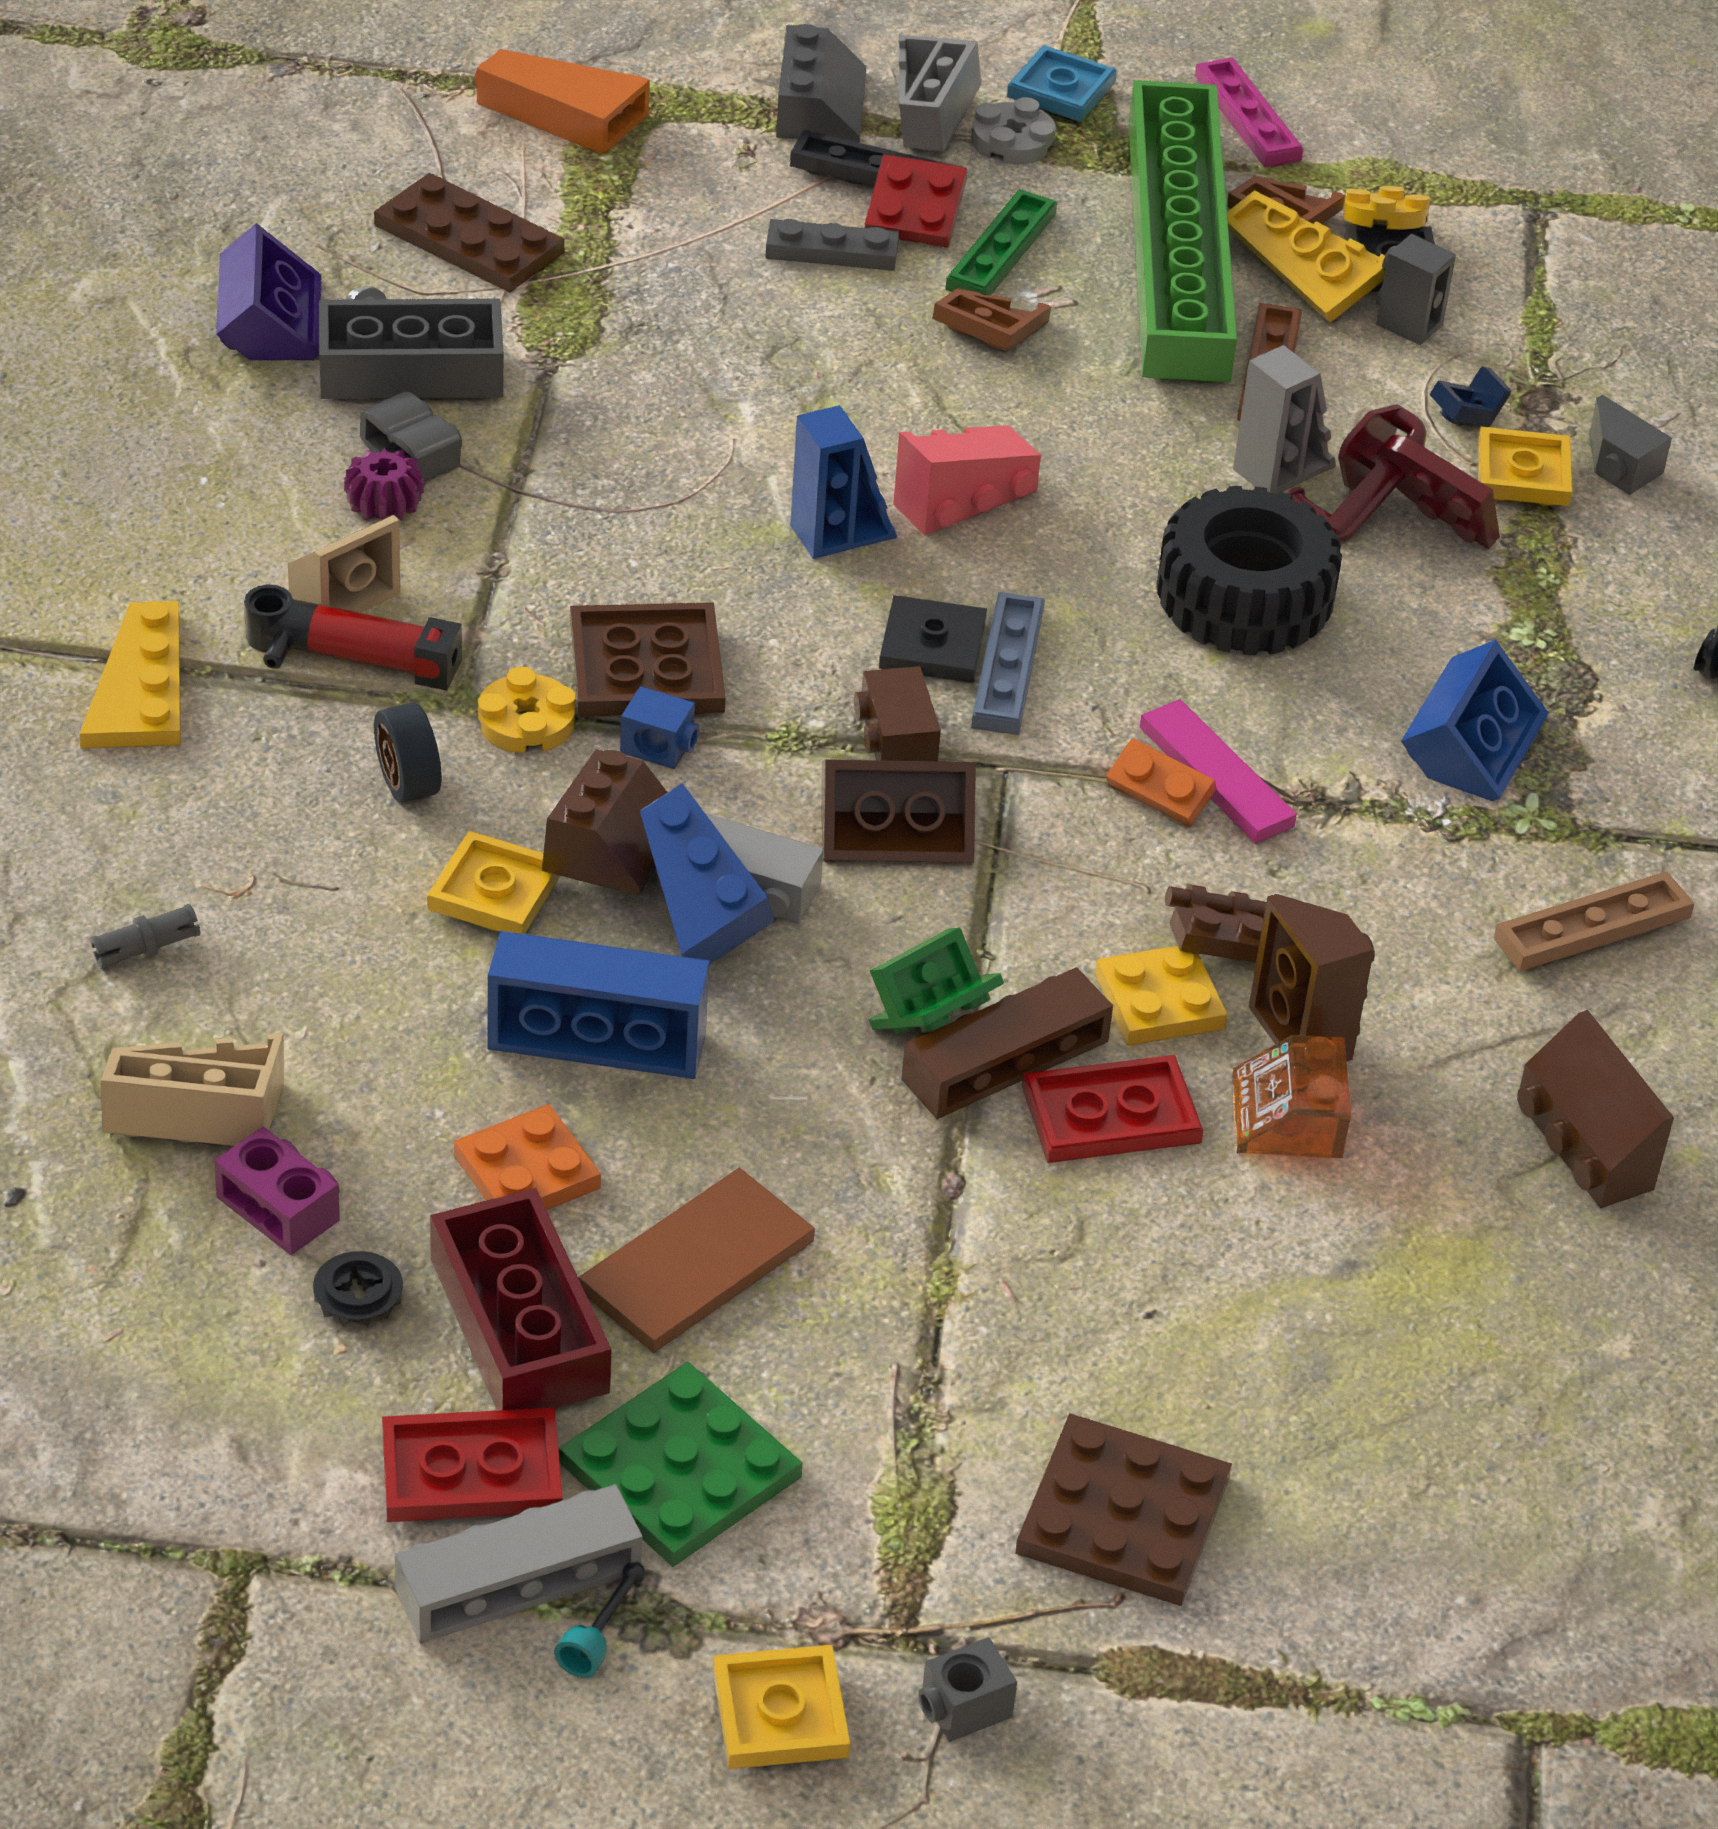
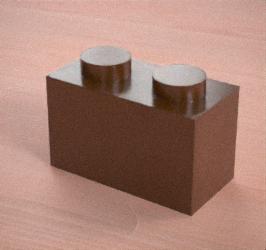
M921 667L863 671L862 691L855 692L854 709L857 720L865 722L864 743L866 752L868 754L874 753L876 760L938 761L941 730Z

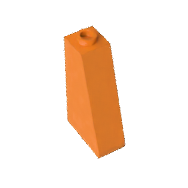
M503 49L498 50L489 59L482 62L477 67L475 73L477 104L600 154L608 151L649 115L650 80L640 76Z

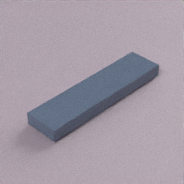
M998 592L971 728L1014 735L1020 734L1043 617L1044 598Z

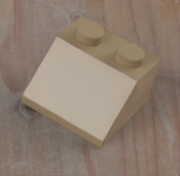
M392 515L288 563V585L292 598L361 613L401 594L399 519Z

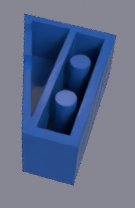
M840 405L797 415L790 526L813 559L897 538L895 529L890 523L886 511L885 499L881 495L876 482L877 476L864 438Z
M683 783L640 810L682 957L709 960L710 965L775 922L767 895Z

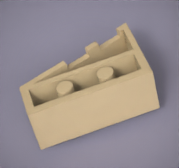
M284 1033L267 1034V1043L234 1046L233 1037L218 1038L214 1048L182 1050L181 1042L112 1048L101 1078L102 1132L124 1134L129 1137L144 1136L178 1140L185 1143L201 1142L234 1147L263 1126L270 1131L284 1085Z

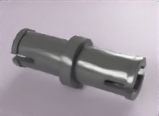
M186 904L181 908L149 919L145 915L133 918L132 925L99 936L90 937V943L92 948H96L93 954L99 967L104 969L108 965L143 953L146 957L158 954V948L193 936H200L201 932L199 925H194V922L198 920L192 906Z

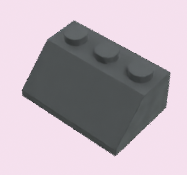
M811 24L786 25L778 94L777 138L799 139L803 130L860 143L867 66L828 28L815 27Z

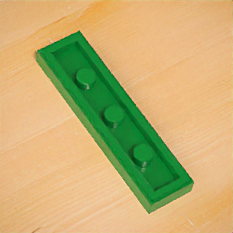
M1018 189L946 277L945 290L952 292L955 289L978 292L983 295H992L1056 215L1057 202Z

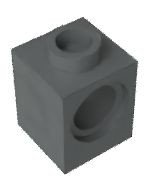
M990 1637L925 1661L923 1687L918 1691V1698L927 1720L930 1723L937 1722L947 1740L951 1742L1012 1718L1018 1682Z

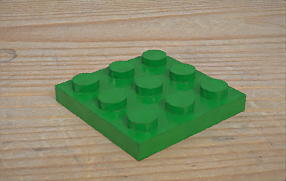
M688 1361L559 1447L560 1464L588 1490L595 1491L614 1484L617 1485L643 1536L642 1540L672 1567L802 1477L803 1462Z

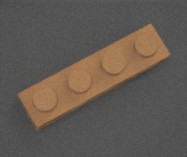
M1666 871L1496 925L1494 940L1521 972L1691 918L1695 903Z

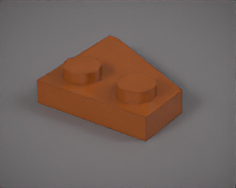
M1253 176L1229 192L1227 207L1232 209L1255 190L1297 211L1300 218L1312 224L1316 221L1323 224L1343 210L1345 195L1333 191L1329 199L1306 195L1307 186L1280 183L1274 179Z
M955 289L935 303L932 319L947 325L950 330L956 333L969 334L981 339L991 348L1008 351L1049 322L1052 306L1038 303L1037 309L1034 311L1010 308L1011 298L983 295L974 291Z

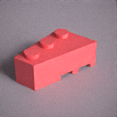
M1009 425L965 428L962 434H948L944 429L932 430L930 436H915L911 432H899L893 505L924 535H927L1036 492L1041 455Z

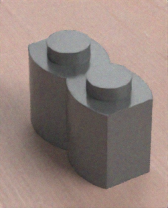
M404 391L360 411V438L367 448L374 453L382 452L384 447L389 453L403 450L406 458L417 459L421 478L424 481L460 465L462 438L458 429L443 418L433 415L430 406L414 394Z

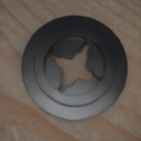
M353 1251L337 1255L325 1262L319 1268L314 1278V1302L320 1304L324 1317L337 1316L343 1326L351 1320H362L368 1327L372 1318L379 1316L388 1319L392 1307L401 1304L403 1290L401 1273L394 1263L376 1253ZM352 1279H357L358 1285H361L363 1291H366L364 1298L355 1297L354 1292L351 1291V1286H353Z

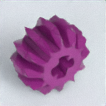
M384 447L382 452L374 453L366 450L364 457L351 459V465L346 470V477H344V492H346L351 511L362 512L364 520H369L373 517L384 520L392 515L402 520L404 513L416 512L417 504L422 500V493H424V479L421 478L417 459L406 458L403 450L389 453Z

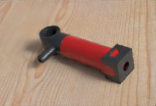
M267 584L257 586L245 595L246 640L253 649L266 652L263 661L266 666L272 669L280 668L290 648L413 673L415 674L416 685L448 691L462 661V624L432 617L428 618L425 626L293 599L288 590L278 585Z

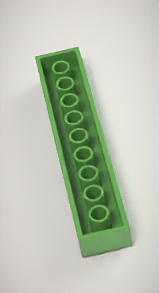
M1133 80L1128 125L1142 377L1159 380H1199L1206 383L1215 381L1231 382L1237 334L1217 85Z

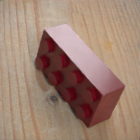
M536 1188L430 1215L431 1261L497 1410L558 1408L610 1393L612 1349Z

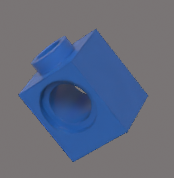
M640 686L621 715L620 752L675 769L684 753H691L698 740L699 725L694 724L695 703Z

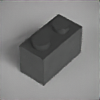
M1410 234L1398 246H1392L1386 253L1382 263L1385 275L1383 286L1376 298V304L1379 306L1376 325L1419 345L1432 336L1444 323L1456 254L1413 234Z

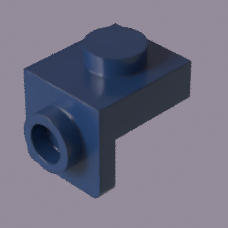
M1482 366L1469 386L1438 380L1429 395L1442 408L1440 411L1441 415L1451 423L1459 426L1469 423L1490 427L1511 395V389L1491 368Z

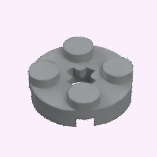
M1023 97L1015 102L996 104L984 103L976 108L971 139L974 147L986 157L990 158L991 152L1003 155V163L1028 164L1043 159L1047 156L1048 148L1050 146L1053 148L1056 125L1046 112L1039 109V102L1032 98Z

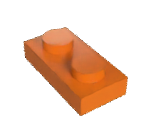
M1134 738L1130 739L1106 774L1108 785L1189 827L1193 825L1217 789L1214 779Z

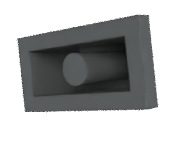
M1601 395L1597 397L1589 431L1594 471L1603 479L1631 495L1664 473L1672 438L1606 396Z

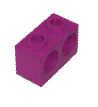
M264 1126L214 1160L216 1197L291 1256L340 1221V1189L334 1176L324 1168H317L300 1155L291 1142L279 1139Z

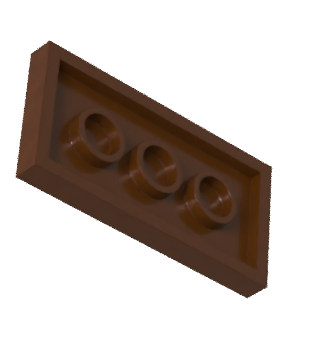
M428 173L374 211V226L509 293L564 253L565 238L431 173Z

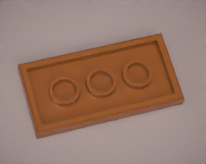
M739 1167L578 1278L587 1298L651 1352L655 1353L814 1241L815 1228Z

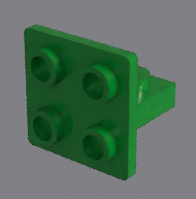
M949 928L870 970L885 1011L870 1018L869 1023L872 1030L891 1028L894 1034L904 1033L920 1026L922 1032L932 1031L948 1024L951 1021L949 1016L951 1012L959 1008L961 1010L973 1009L988 1002L991 999L988 992L1003 985L1004 980L1001 973L979 975L961 928Z

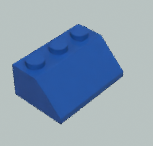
M1497 640L1451 657L1403 736L1401 743L1427 778L1484 799L1495 801L1502 796L1549 712Z

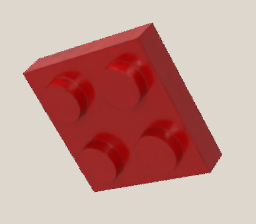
M883 154L864 223L865 228L879 227L885 230L899 231L900 240L949 247L967 181V167Z

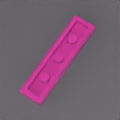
M1234 58L1196 64L1195 78L1200 84L1217 85L1219 109L1263 167L1302 161L1304 148Z
M1181 699L1141 715L1140 728L1167 756L1215 780L1217 789L1210 799L1255 844L1295 827L1297 814Z

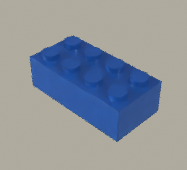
M500 931L488 972L487 1049L696 1079L706 1036L710 961Z

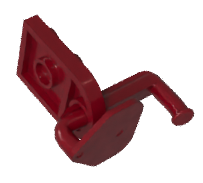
M1398 404L1369 411L1343 441L1339 450L1338 460L1344 486L1353 491L1333 514L1328 513L1305 497V491L1301 487H1295L1286 492L1293 496L1294 501L1298 503L1304 501L1311 505L1316 511V516L1322 514L1332 526V530L1338 536L1339 541L1350 539L1395 488L1414 502L1425 516L1432 520L1439 518L1452 526L1454 532L1466 542L1473 543L1476 541L1489 550L1500 537L1493 489L1425 448L1427 431L1424 423L1415 414ZM1399 429L1407 435L1404 437L1395 435V433Z

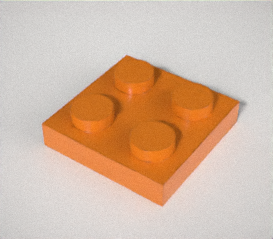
M550 1104L454 1141L455 1158L485 1200L536 1188L546 1210L601 1188V1173Z

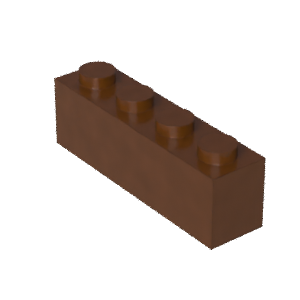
M1077 967L1058 976L1048 977L1040 984L1015 995L1005 996L997 1003L972 1014L962 1015L956 1021L929 1033L919 1034L911 1041L906 1042L901 1080L936 1119H939L1021 1082L1023 1073L1045 1071L1109 1041L1113 1005Z

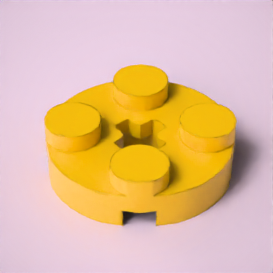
M1396 186L1379 187V194H1371L1370 191L1362 189L1345 190L1344 220L1366 227H1373V222L1387 223V229L1420 228L1428 222L1430 197L1424 195L1404 196L1405 189Z
M514 667L507 672V677L492 682L480 694L478 699V720L481 723V732L490 743L510 752L526 753V746L542 744V751L553 749L565 742L574 730L575 693L573 689L564 686L555 679L535 674L531 668ZM520 711H532L526 712L522 715L518 714V712Z

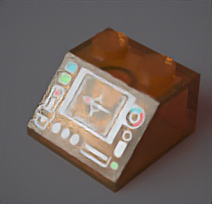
M1291 1035L1233 1068L1232 1083L1237 1153L1343 1158L1351 1118L1345 1038Z

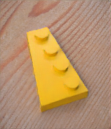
M1255 190L1227 212L1228 230L1329 323L1384 281L1385 270L1382 269V263L1385 255L1381 254L1378 257L1366 251L1363 244L1351 238L1346 241L1332 234L1329 227L1317 221L1312 224L1300 218L1297 211Z
M179 601L129 603L79 733L80 748L181 745Z

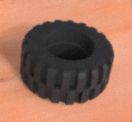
M1229 486L1226 491L1219 492L1216 488L1206 491L1201 495V499L1195 496L1184 503L1168 520L1162 540L1156 587L1160 604L1169 618L1172 617L1173 623L1183 633L1191 632L1193 639L1203 645H1206L1207 642L1216 645L1217 650L1230 653L1231 649L1243 651V655H1257L1258 651H1268V654L1281 653L1286 646H1290L1292 649L1308 641V637L1312 638L1324 628L1325 622L1330 619L1333 612L1342 553L1340 552V541L1334 530H1332L1330 523L1322 514L1316 516L1315 509L1304 501L1298 503L1294 501L1293 496L1281 491L1279 494L1267 492L1268 488L1257 486L1254 487V490L1242 489V486Z

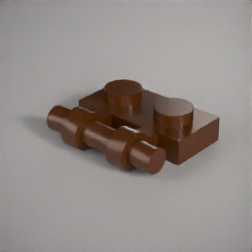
M1188 884L1185 889L1168 887L1165 894V905L1175 907L1169 923L1180 951L1256 963L1266 907L1265 901L1249 899L1247 893L1231 891L1228 895L1209 893L1204 886Z

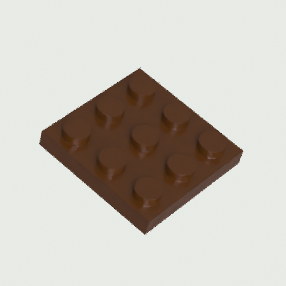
M714 602L570 606L578 716L622 715L640 686L694 702V714L725 713L726 697Z
M1069 1413L1017 1538L1015 1554L1182 1606L1230 1479L1232 1463Z

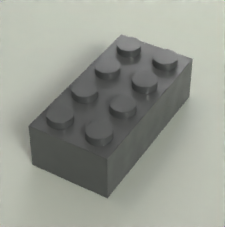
M501 299L319 300L321 399L382 398L386 400L404 391L410 392L418 398L485 399L488 397H503L504 352Z

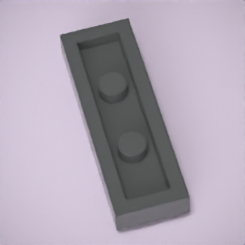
M770 219L765 258L895 271L899 231H890L879 227H849L837 223L799 222L795 219Z

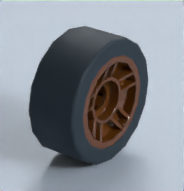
M412 702L379 710L374 717L375 745L383 777L394 799L403 803L436 795L441 789V762L433 729L422 707Z

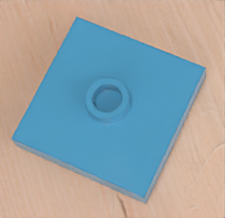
M1042 45L1008 84L1007 97L1014 100L1023 97L1032 98L1039 102V108L1082 122L1116 82L1117 69Z

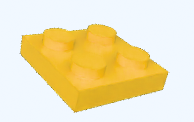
M1480 427L1478 436V481L1493 489L1494 500L1531 502L1545 506H1569L1572 496L1570 436Z
M468 831L428 893L427 910L498 932L506 931L525 934L560 878V875L542 871V852Z
M1178 946L1097 959L1095 975L1105 997L1113 1005V1015L1127 1046L1225 1029L1227 1012L1199 954L1180 951Z
M832 1645L714 1655L713 1674L728 1769L849 1758L850 1739Z

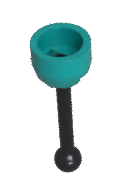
M628 1562L623 1567L622 1581L591 1626L575 1625L564 1633L554 1649V1656L558 1664L566 1672L579 1678H590L595 1675L607 1653L606 1638L601 1632L632 1585H637L644 1580L646 1573L641 1563Z

